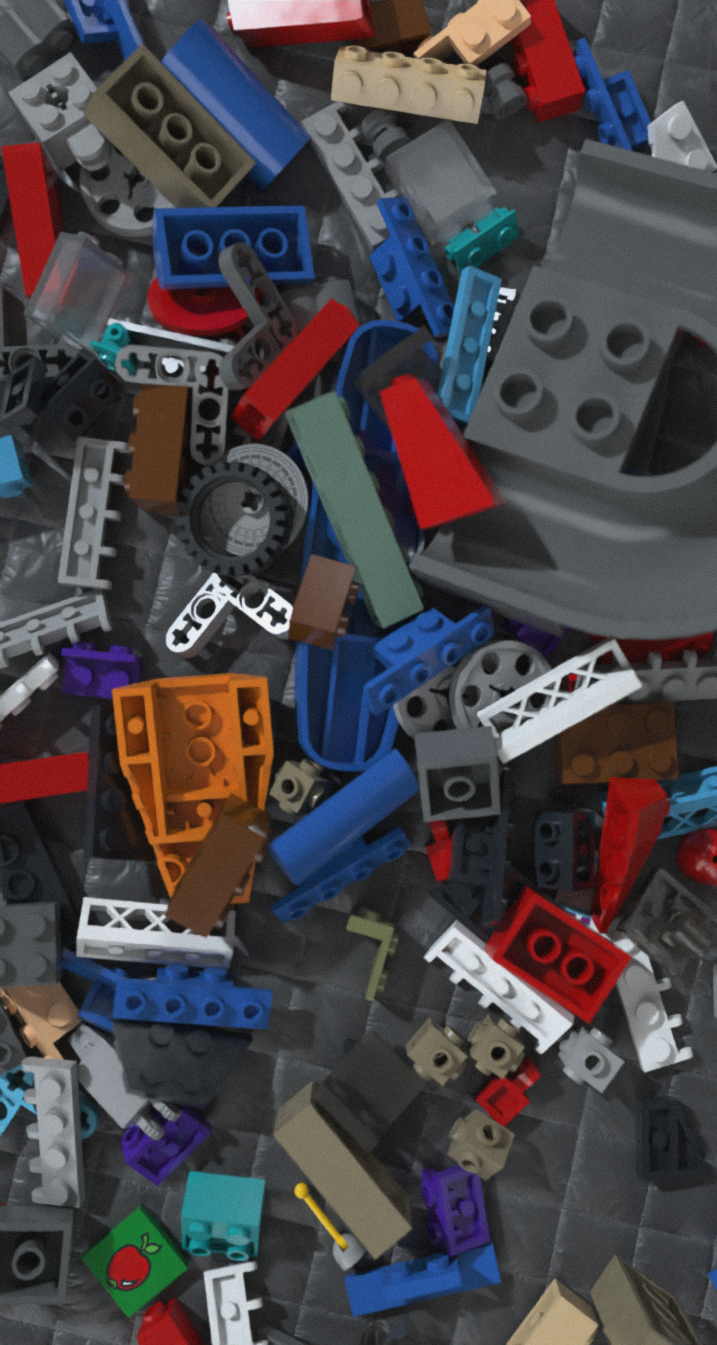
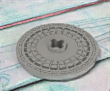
M246 444L226 451L219 462L235 461L256 466L275 478L281 484L280 487L286 492L289 498L287 499L288 504L291 505L293 514H290L293 528L289 530L288 536L290 540L288 545H284L283 549H285L300 534L309 512V490L302 471L290 457L270 446ZM243 482L226 483L214 489L204 501L200 514L202 524L211 539L227 552L241 557L257 549L265 539L270 525L269 508L263 495L252 485ZM251 492L262 497L257 502L259 507L257 510L245 505L250 500L248 494Z

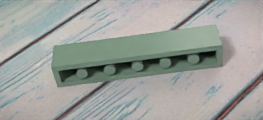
M334 391L285 411V416L346 561L349 565L356 566L355 582L360 583L359 591L373 624L384 629L423 610L424 607L420 600L423 597L422 588L415 577H411L406 566L409 563L408 553L401 542L397 543L392 531L395 528L393 516L386 506L382 507L377 495L380 492L379 482L375 474L366 468L362 458L366 455L365 448L360 437L357 434L353 435L347 421L351 418L345 400L342 397L338 398Z

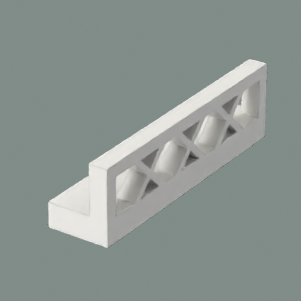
M609 637L477 712V716L484 727L492 726L497 755L504 764L641 688L642 684L615 638ZM611 649L621 664L606 673L593 670L596 658ZM588 663L586 668L581 667ZM570 672L584 675L581 687L573 692L559 689L562 677ZM553 683L552 687H547V685ZM535 692L550 695L547 706L539 711L525 708L528 696ZM520 701L519 706H513ZM502 711L516 714L514 724L500 733L490 720L491 717Z
M84 897L77 935L76 957L229 969L233 954L236 911H230L225 920V937L208 935L205 938L199 934L195 935L194 933L196 932L190 929L185 930L183 933H172L164 925L171 920L164 916L168 905ZM90 910L107 912L113 919L104 927L88 925ZM135 914L145 915L152 924L143 930L133 929L126 920Z

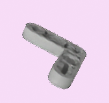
M127 345L123 347L116 356L115 366L119 376L125 381L192 387L191 454L198 463L206 466L219 462L225 450L228 388L223 384L219 374L214 376V388L222 387L221 394L210 390L198 392L199 385L207 387V375L200 372L201 366H207L208 359H214L216 366L219 367L223 357L212 351L143 345ZM133 352L137 353L138 360L150 362L149 353L158 354L155 361L157 376L149 377L150 368L144 367L138 368L137 374H129L128 367L122 366L121 361L128 359L129 353ZM167 356H177L182 360L184 369L180 376L170 378L163 374L161 363ZM206 398L215 399L220 405L217 417L209 420L204 419L198 413L200 402ZM197 424L205 427L220 425L219 432L211 430L212 444L218 445L217 450L210 451V456L205 457L201 449H196L197 444H203L205 433L204 429L196 431Z
M213 573L169 628L166 635V643L171 651L183 658L196 656L235 607H238L275 637L289 639V618L293 606L252 575L225 576ZM228 578L236 579L243 586L241 590L238 591L226 583ZM257 592H263L265 597L262 605L256 609H250L248 604L251 596ZM209 602H215L216 609L214 614L207 619H202L201 610L203 606ZM273 609L288 619L285 625L280 624L270 616ZM193 621L202 627L198 630L192 625ZM184 634L190 639L186 645L180 640Z

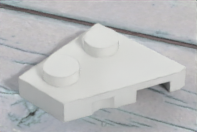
M684 101L676 103L647 125L648 141L653 157L709 172L717 168V164Z

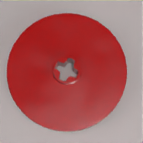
M155 278L148 289L147 300L151 315L159 324L177 333L192 336L220 335L236 330L250 321L249 316L231 287L162 290L158 279ZM255 287V298L260 304V290Z

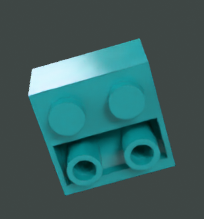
M189 1171L181 1212L182 1250H188L190 1254L200 1257L209 1256L211 1253L225 1254L228 1258L236 1261H245L249 1257L258 1258L265 1197V1180Z

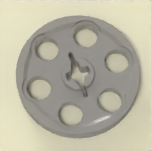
M108 140L112 157L105 165V167L110 169V174L105 180L96 181L92 179L93 171H88L81 166L80 188L84 201L93 217L111 232L127 237L153 235V219L148 222H140L136 219L137 212L143 207H150L152 209L177 207L141 171L139 172V169L126 156L118 154L117 147ZM140 173L143 182H137L132 189L129 181H135ZM114 199L120 202V207L115 213L104 214L101 212V206L105 201Z
M510 640L489 641L468 653L457 666L449 689V708L456 728L478 727L480 720L477 712L502 699L498 695L499 693L492 689L506 691L505 695H509L551 671L552 669L547 660L533 647L522 642ZM487 653H492L496 659V667L494 671L486 674L482 670L481 662ZM524 654L529 660V669L525 674L519 675L516 671L515 663L517 658ZM553 683L547 685V687H552ZM473 685L477 690V699L471 706H466L462 700V693L467 686ZM543 693V702L537 708L531 705L530 696H528L525 708L536 711L541 710L547 706L550 695ZM502 711L491 717L490 720L500 733L513 725L516 714Z
M486 654L482 659L481 666L482 670L489 674L494 671L496 666L490 656ZM463 658L460 659L457 665L449 666L393 705L399 724L414 740V734L433 732V727L439 720H444L447 723L448 730H457L450 713L449 697L430 692L429 689H450L453 674ZM469 685L463 690L462 694H464V697H462V700L466 706H471L477 699V690L473 685ZM492 689L498 692V695L501 697V690ZM413 696H418L422 701V710L416 717H411L406 708L407 702ZM481 721L478 724V727H484Z

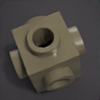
M303 759L302 762L286 761L276 772L274 785L269 794L280 801L279 807L291 815L310 814L327 801L336 780L322 772L323 768L311 760Z
M488 1013L483 1022L479 1021L468 1036L467 1041L469 1042L467 1045L473 1058L471 1063L487 1076H490L493 1072L503 1079L508 1071L514 1072L521 1064L525 1055L523 1052L525 1046L519 1035L521 1031L507 1019L502 1017L499 1021ZM500 1046L501 1049L497 1055L491 1052L493 1048Z
M431 1017L428 1018L406 1044L407 1056L415 1062L413 1065L414 1069L428 1082L435 1079L443 1086L449 1078L455 1080L467 1065L465 1059L468 1056L465 1047L462 1045L465 1039L450 1025H447L444 1029Z
M476 1109L465 1119L460 1117L454 1123L449 1134L452 1143L447 1155L456 1160L464 1170L475 1173L484 1180H487L504 1167L515 1134L497 1123L489 1114L482 1113Z

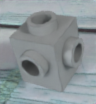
M580 1024L575 1031L570 1030L564 1036L559 1046L561 1051L558 1055L565 1065L563 1072L576 1083L582 1085L586 1081L601 1093L625 1061L616 1050L610 1047L613 1041L596 1027L589 1031Z

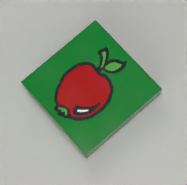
M143 1204L138 1206L89 1247L81 1257L128 1318L187 1270L190 1263Z

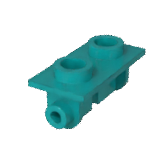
M496 207L492 212L474 223L475 229L479 232L475 235L467 228L453 239L451 238L447 241L448 245L443 249L444 253L450 261L455 259L460 277L463 269L469 265L475 268L479 267L485 260L501 249L508 247L514 240L520 237L515 209L509 212L506 207L501 209Z
M113 323L106 328L101 343L91 340L90 345L98 354V359L106 365L107 370L111 374L120 377L115 366L116 356L123 347L135 344L128 337V331L122 324ZM129 353V358L121 361L122 366L128 367L129 374H134L136 370L137 353Z

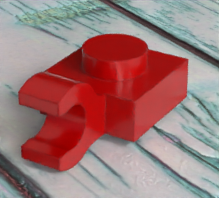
M445 820L429 822L435 841L424 844L437 882L448 879L452 835L449 836Z
M526 1057L511 1077L506 1074L502 1079L496 1075L475 1095L476 1101L497 1123L505 1127L530 1102L529 1096L524 1091L541 1076V1073L538 1071L539 1067L529 1057Z

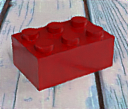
M527 885L523 887L484 947L491 960L587 1023L591 1022L632 958L621 947Z

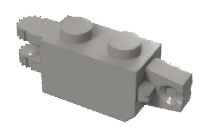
M82 1023L68 1039L81 1059L77 1066L78 1081L122 1129L138 1125L149 1137L159 1141L165 1133L149 1111L154 1106L166 1119L175 1122L181 1115L179 1109L170 1102L126 1093L122 1078L123 1067L122 1063L118 1060L114 1045L116 1042L115 1036L107 1037L92 1024Z

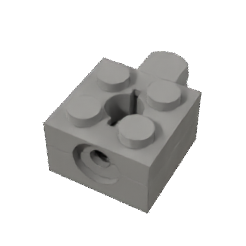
M71 52L8 93L26 124L60 172L76 161L86 170L94 171L103 168L112 157L111 147L108 143L109 139L83 114L97 88ZM53 87L55 92L51 95L49 89Z

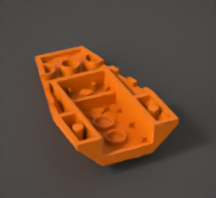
M237 673L153 679L112 689L120 766L124 777H127L133 792V801L136 809H139L146 827L145 833L150 845L152 844L158 859L157 864L170 899L175 886L230 793L263 811L265 809L274 755L268 677ZM253 861V865L248 873L250 878L240 896L234 894L230 904L249 902L255 861Z

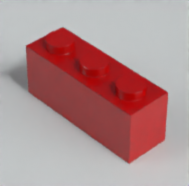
M519 0L531 15V25L509 42L514 52L512 61L517 77L522 76L525 85L524 92L527 96L525 103L529 111L533 110L537 123L578 111L585 89L555 0Z

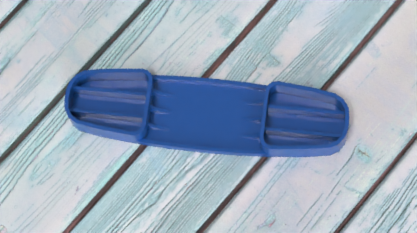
M372 320L360 326L342 347L330 392L335 391L338 398L342 397L349 408L351 418L347 421L353 435L357 434L364 445L366 455L362 458L367 470L372 471L379 482L380 492L377 495L382 507L386 506L393 516L395 528L392 529L397 543L401 542L409 556V563L406 566L411 577L417 579L409 566L415 553H423L426 529H420L417 518L404 513L411 496L379 391L392 387L391 380L403 375L413 374L414 378L427 380L437 394L439 387L438 354L432 340L421 329L402 322ZM313 480L304 536L299 588L311 554L348 564ZM360 591L355 605L348 604L345 614L350 616L347 632L344 638L337 637L333 650L297 640L295 645L294 708L296 740L302 752L313 762L334 770L352 772L368 770L391 752L399 725L394 708L391 706L379 715L372 713L363 685L388 669L375 658L372 646L414 619L415 616L413 614L384 629L374 625Z

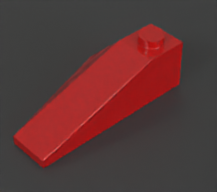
M610 777L590 908V916L600 934H607L661 833L663 818L669 814V796L656 779Z

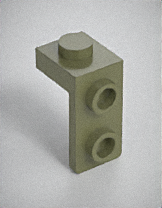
M360 906L359 911L350 910L346 930L380 940L365 991V1000L373 1002L375 993H382L384 990L388 971L383 969L386 955H394L399 934L393 933L394 923L392 921L380 918L381 912Z

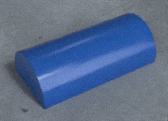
M203 18L195 22L162 59L161 63L256 162L245 177L260 192L269 185L311 138L310 134Z
M305 206L154 208L153 249L157 279L162 290L230 287L219 267V254L223 249L238 242H245L254 250L274 286L312 284L315 279Z
M395 748L269 845V854L287 877L298 886L418 793L420 787L414 773Z

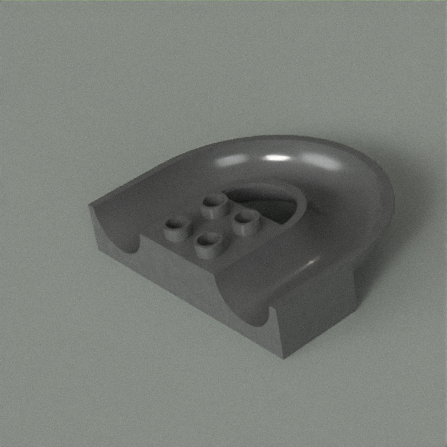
M585 139L580 151L579 171L573 200L558 244L544 268L532 267L463 435L499 490L505 504L441 525L428 548L421 554L415 553L409 566L423 587L479 608L486 604L490 607L491 612L527 624L560 638H563L567 627L616 638L651 640L689 637L717 631V443L701 459L677 472L655 477L628 475L686 331L700 338L717 354V173Z

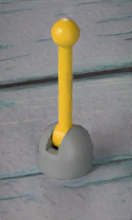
M306 1183L297 1184L295 1195L299 1199L305 1200L335 1239L332 1248L333 1256L343 1271L349 1269L364 1255L366 1248L355 1235L349 1233L341 1235L309 1194V1186Z

